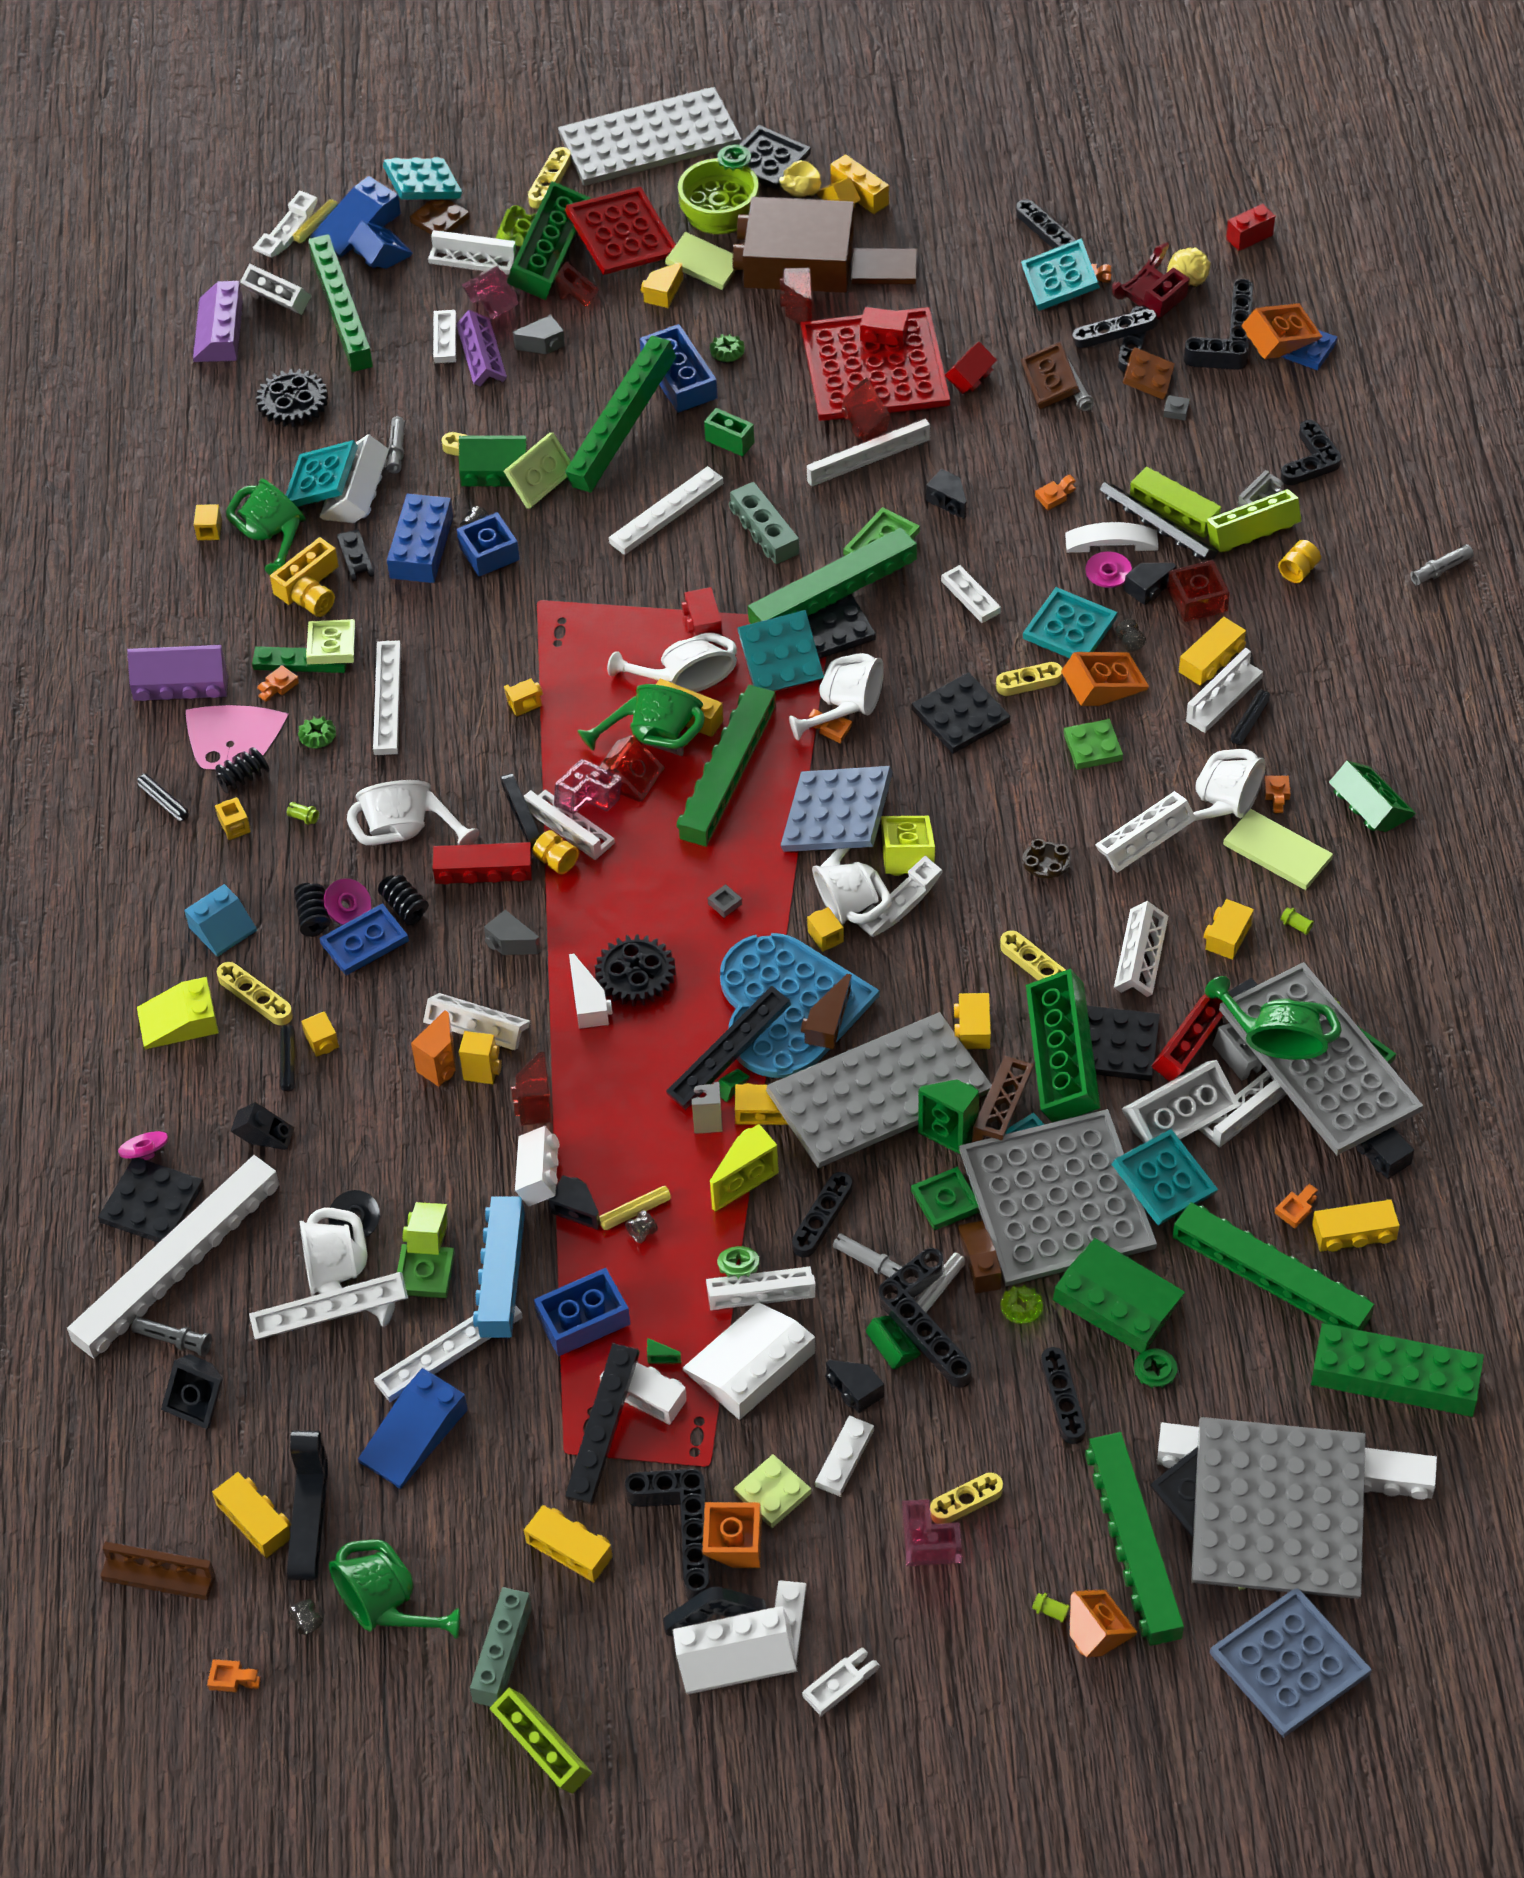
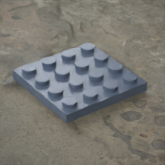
M880 766L801 772L780 845L782 850L790 852L873 847L893 773L891 767Z
M1299 1588L1288 1592L1210 1648L1212 1657L1283 1738L1371 1675L1372 1670Z

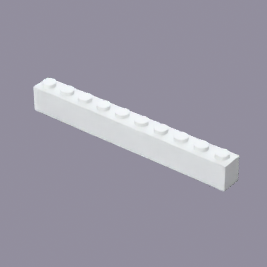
M253 1155L67 1328L71 1341L93 1359L98 1354L105 1352L113 1340L128 1330L135 1317H142L148 1308L156 1300L161 1299L175 1282L182 1280L191 1267L200 1263L207 1252L213 1247L218 1246L223 1237L231 1230L236 1229L249 1213L254 1212L267 1196L272 1195L277 1190L279 1181L276 1171Z
M1161 1422L1157 1464L1171 1468L1198 1446L1199 1427ZM1365 1448L1364 1493L1373 1491L1381 1492L1388 1496L1405 1495L1419 1500L1432 1499L1435 1488L1437 1457Z

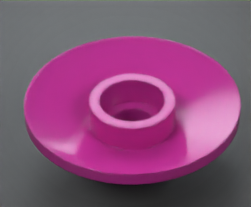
M1116 552L1097 553L1086 564L1088 579L1092 583L1106 588L1123 585L1125 583V575L1132 570L1129 560Z
M344 878L336 880L327 888L324 895V906L327 909L328 915L335 922L344 925L371 910V898L367 889L361 883L353 879ZM342 901L348 904V908L343 907Z
M161 1131L138 1135L120 1146L118 1149L119 1156L127 1159L141 1158L149 1160L155 1156L154 1152L167 1143L168 1136L165 1132Z

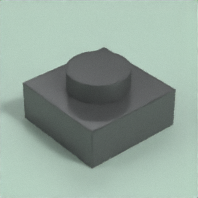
M1168 395L1163 417L1186 420L1190 399Z
M726 884L707 898L708 904L724 918L742 905V898Z

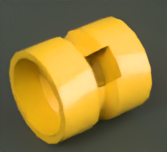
M1298 541L1279 562L1278 568L1280 573L1288 581L1300 583L1321 560L1320 551L1309 541Z
M304 576L295 583L291 592V599L316 617H322L332 608L335 595L330 589L321 586L319 582L310 576Z
M548 830L537 839L533 847V855L544 864L548 862V866L557 873L565 874L576 863L579 850L568 841H564L561 836L552 830Z

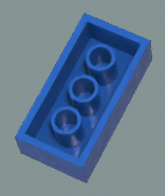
M680 324L640 338L641 351L651 335L670 340L676 359L659 385L677 413L717 399V380Z
M406 494L387 558L390 579L427 583L435 582L453 520L451 498Z

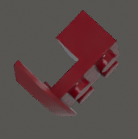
M1163 243L1154 249L1146 265L1131 280L1123 285L1120 282H1114L1112 284V293L1118 300L1129 298L1137 305L1153 310L1156 313V317L1160 319L1187 296L1190 278L1174 267L1166 274L1156 270L1169 247V243Z

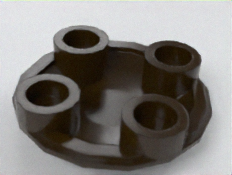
M1034 839L1031 842V846L1023 853L1022 863L1030 874L1039 878L1058 877L1065 873L1070 866L1069 848L1064 844Z

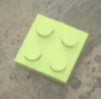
M773 1454L734 1488V1494L743 1502H760L762 1520L773 1528L811 1494V1488Z

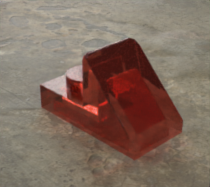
M568 262L564 263L555 276L561 299L570 293L587 307L599 291L595 285Z

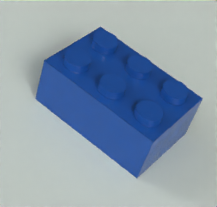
M607 1268L534 1299L536 1316L558 1357L630 1325L629 1308Z

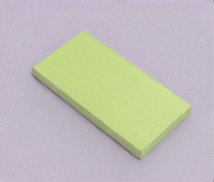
M1252 809L1245 814L1225 837L1223 845L1304 890L1311 885L1333 857L1331 852Z

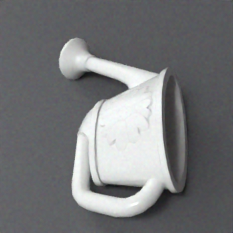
M703 633L687 640L678 641L668 647L661 657V662L665 669H650L629 664L623 660L620 652H614L609 658L607 671L610 676H615L619 672H630L658 681L661 678L691 691L698 692L717 684L732 672L737 662L735 656L737 646L732 640L719 634ZM709 642L719 644L723 647H726L728 650H723Z
M864 653L833 660L826 670L819 692L822 699L828 705H837L839 707L807 720H800L790 716L789 722L796 740L799 741L803 732L810 727L855 712L870 715L875 709L882 688L884 675L883 660Z
M1247 749L1223 750L1214 753L1208 759L1196 781V792L1201 800L1208 801L1214 805L1207 809L1193 812L1197 818L1195 821L1231 813L1235 814L1238 818H1243L1251 809L1260 791L1266 768L1265 759L1258 758L1255 753ZM1228 759H1246V760H1236V761H1224V760H1228Z
M390 781L364 788L356 794L358 802L351 806L347 814V822L356 839L364 845L373 846L406 841L413 838L424 827L425 811L437 813L456 831L459 838L458 845H472L479 836L478 829H468L460 824L431 792V785L425 781ZM361 810H363L369 825L370 834L374 836L365 835L358 824L356 817Z
M850 848L836 849L820 867L813 866L812 868L813 876L826 907L831 909L841 925L846 920L857 924L869 923L888 910L892 902L891 895L878 872L871 866L860 862L840 865L841 859ZM878 892L882 902L865 914H857L873 903L879 902Z
M322 1208L312 1213L307 1223L300 1221L311 1296L317 1292L322 1294L342 1288L341 1282L350 1278H357L364 1269L368 1258L363 1225L360 1218L350 1211ZM324 1218L347 1221L352 1225L355 1242L351 1239L348 1225L339 1226L317 1223ZM395 1302L366 1311L376 1315L381 1326L385 1327L391 1320Z

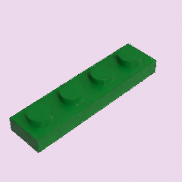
M255 646L252 667L253 670L275 671L282 665L289 671L345 673L347 663L307 665V648Z

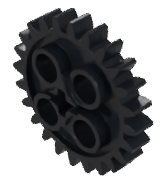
M290 369L288 374L281 371L280 376L272 374L273 379L266 378V384H260L261 390H257L258 396L256 401L262 417H267L268 422L274 420L275 425L283 422L284 427L288 423L295 427L296 422L304 425V420L312 422L311 417H319V412H324V406L328 405V393L322 378L317 379V374L310 376L309 371L301 374V369H298L296 373H293L292 369Z
M636 934L634 940H631L626 935V941L622 942L619 938H616L617 945L608 943V950H601L602 957H597V965H595L596 981L604 989L606 997L612 995L613 1002L619 998L622 1000V1005H625L628 1000L631 1001L632 1006H635L636 1001L639 1000L642 1005H645V999L655 1002L654 995L663 997V990L669 991V983H674V975H676L675 959L672 958L671 950L666 951L665 943L658 946L657 938L649 942L648 935L643 940H640L639 934Z

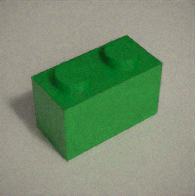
M715 408L704 421L705 441L743 457L755 443L753 423L718 408Z

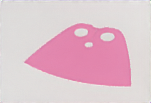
M238 705L187 709V729L197 763L203 769H215L218 764L224 767V761L230 760L232 762L233 756L243 751L249 754V748L251 747L256 748L264 755L278 735L288 714L266 708ZM233 741L234 746L229 748L226 746V743ZM211 751H216L220 754V759L217 762L210 763L206 761V755Z

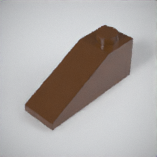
M846 974L810 1009L808 1018H803L801 1033H805V1044L830 1049L835 1048L851 992V974Z
M978 1221L958 1225L975 1294L1000 1290L1001 1269L996 1250L984 1222Z

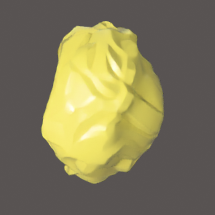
M802 160L794 162L784 170V177L779 179L781 187L790 195L798 198L815 195L820 190L822 183L818 170L809 162Z
M1189 247L1173 254L1168 264L1167 272L1174 267L1190 278L1189 285L1197 287L1209 275L1210 261L1196 247Z

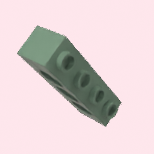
M754 482L730 492L731 502H729V508L731 512L740 518L742 526L748 529L753 540L762 546L766 557H770L775 564H778L799 554V538Z
M502 1587L470 1686L473 1703L492 1706L506 1691L532 1610L530 1595L527 1592Z

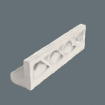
M433 230L431 235L433 248L428 262L429 264L509 274L517 256L516 242ZM437 252L447 254L444 257H436ZM460 256H467V259L457 260L456 258ZM479 259H487V260H488L487 262H484V263H478V262H477V260H479ZM502 261L509 262L507 266L497 264Z
M1245 648L1188 702L1186 722L1206 733L1262 678L1263 671L1250 664V650Z
M530 790L524 795V800L532 816L594 860L615 843V838L547 790H544L539 795ZM599 838L603 839L605 842L601 844Z
M1174 791L1095 844L1098 851L1107 857L1112 869L1118 873L1197 818L1188 801Z
M1148 901L1130 909L1114 988L1120 993L1134 987L1146 997L1153 994L1168 915ZM1152 915L1159 920L1158 927L1155 926ZM1149 933L1153 938L1154 947L1151 946L1148 939ZM1145 953H1147V956L1150 961L1149 967L1147 966L1146 961L1144 959ZM1140 973H1143L1146 985L1139 981Z
M441 993L428 998L423 1020L424 1023L431 1024L446 1010L449 1012L451 1030L453 1032L463 1035L464 1031L491 1034L495 1037L496 1045L512 1050L518 1049L521 1032L529 1028L530 1024L529 1020Z
M1267 1070L1235 1095L1240 1106L1235 1108L1236 1110L1228 1117L1226 1113L1224 1117L1215 1119L1199 1128V1130L1220 1148L1286 1096L1287 1093ZM1271 1078L1273 1081L1263 1088V1083ZM1255 1094L1252 1098L1245 1102V1097L1247 1095ZM1212 1123H1219L1214 1127V1131L1208 1127Z
M811 1266L753 1273L749 1277L740 1276L739 1279L736 1276L706 1279L710 1310L755 1305L757 1302L766 1304L815 1298V1279L811 1272Z

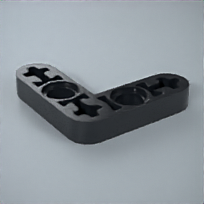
M1313 420L1301 422L1299 437L1312 455L1283 465L1280 479L1284 484L1291 486L1336 471L1341 463L1340 452L1321 426ZM1322 443L1325 445V447L1318 448L1315 446V444ZM1314 465L1316 469L1309 470L1305 466Z
M711 1587L702 1591L663 1618L665 1634L674 1637L673 1629L703 1623L715 1614L733 1617L766 1610V1602L764 1599L722 1587Z

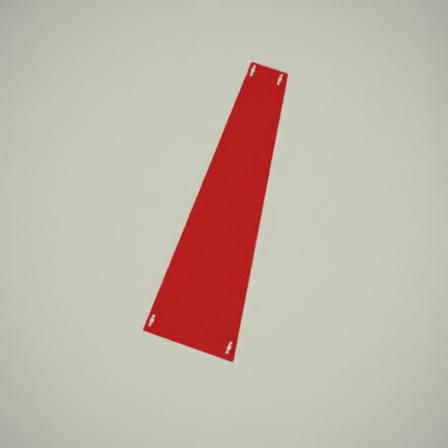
M541 600L537 603L539 685L543 692V695L540 696L542 706H540L543 791L547 790L615 838V843L596 860L577 848L579 850L578 859L574 866L565 874L557 873L548 866V862L545 863L553 1133L557 1136L560 1144L557 1157L559 1165L557 1166L556 1176L558 1182L562 1175L570 1178H578L586 1183L599 1212V1217L662 1186H666L671 1194L670 1200L608 1230H604L601 1225L599 1230L556 1215L558 1288L607 1268L629 1308L630 1325L561 1355L564 1453L570 1455H578L584 1436V1423L590 1417L587 1411L593 1407L600 1385V1375L605 1369L612 1344L614 1343L638 1349L640 1352L637 1360L639 1364L647 1368L653 1367L661 1375L680 1381L686 1387L687 1401L670 1425L624 1402L607 1458L702 1467L709 1466L712 1460L720 1403L683 1371V1367L731 1326L733 1308L710 1310L706 1279L727 1277L726 1273H720L717 1260L724 1250L735 1246H742L750 1191L715 1212L712 1209L710 1179L737 1137L744 1130L753 1128L758 1124H735L734 1094L728 1102L720 1098L722 1132L694 1133L692 1104L685 1110L668 1096L666 1090L728 1030L731 1016L736 1008L728 1002L720 984V968L727 952L736 943L752 935H757V937L771 936V933L787 935L798 851L784 852L780 845L800 774L803 771H810L816 728L810 727L803 732L799 741L796 740L790 726L789 717L794 716L800 720L810 719L809 715L813 709L819 711L821 697L819 688L823 680L820 679L775 691L776 707L707 847L681 840L679 829L676 827L678 817L684 814L686 802L689 797L693 796L695 784L698 779L702 778L704 766L707 761L710 762L713 748L721 740L723 728L728 727L730 714L733 709H737L740 694L742 692L745 693L748 685H753L737 630L738 627L750 624L748 614L719 612L722 621V636L732 640L737 646V653L735 655L737 662L732 672L722 681L696 693L722 703L723 722L712 737L699 732L683 747L684 754L680 756L640 743L630 729L633 715L622 718L600 734V737L595 742L594 751L583 742L578 734V730L587 731L597 727L631 698L636 696V688L639 685H656L658 680L630 672H619L615 676H610L607 671V665L611 655L614 652H620L623 660L629 664L650 669H665L661 662V657L665 650L678 641L694 637L693 632H688L686 619H689L688 616H684L682 610L546 600ZM565 618L567 621L565 624H559L558 619ZM558 626H564L566 629L565 635L561 639H557L554 636V631ZM556 640H560L562 642V645L559 647H555L553 645V642ZM709 642L723 650H728L726 647H723L719 644ZM823 657V658H820V659H819V660H820V664H821V668H822V671H823V675H824L826 657ZM684 727L680 732L681 736L689 729L688 727ZM544 824V832L552 830ZM599 838L601 844L605 842L603 839ZM726 884L742 898V905L724 918L708 904L707 898ZM636 934H639L640 940H643L648 935L649 942L657 938L658 946L666 944V951L671 950L672 958L675 959L676 975H674V983H669L670 990H663V997L654 995L655 1002L645 999V1005H642L639 1000L636 1001L635 1006H632L629 1000L625 1005H622L621 998L613 1002L612 995L605 996L606 1000L611 999L612 1014L608 1015L609 1025L579 1029L569 954H575L596 980L595 965H597V957H602V949L608 950V943L617 945L616 938L624 942L626 941V935L631 940L635 939ZM736 1059L714 1081L719 1082L720 1078L736 1069L749 1075L750 1078L746 1083L753 1085H765L766 1076L748 1070ZM703 1092L699 1097L704 1098L707 1094ZM738 1259V1262H736V1265H739V1264H740V1259ZM647 1338L680 1351L681 1363L648 1364ZM695 1418H704V1424L701 1426L695 1425ZM699 1427L703 1430L704 1439L699 1446H694L690 1441L692 1431ZM698 1448L700 1450L699 1456L692 1457L689 1453L690 1450Z

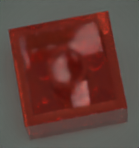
M1213 560L1169 571L1168 591L1184 622L1228 611L1230 592Z

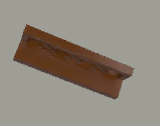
M1004 1056L974 1124L972 1142L984 1140L986 1136L1003 1141L1033 1071L1034 1064ZM1013 1067L1024 1070L1025 1073L1014 1077ZM1013 1085L1017 1090L1010 1094L1005 1092L1007 1086ZM1002 1103H1006L1009 1107L1008 1110L1002 1112L997 1110ZM998 1121L1001 1129L990 1128L991 1123Z
M105 1541L102 1549L106 1561L100 1575L102 1581L208 1601L216 1577L211 1561Z

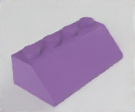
M219 281L200 297L193 354L194 362L237 361L243 304L239 281Z
M221 645L128 649L129 682L134 701L227 697L228 672Z

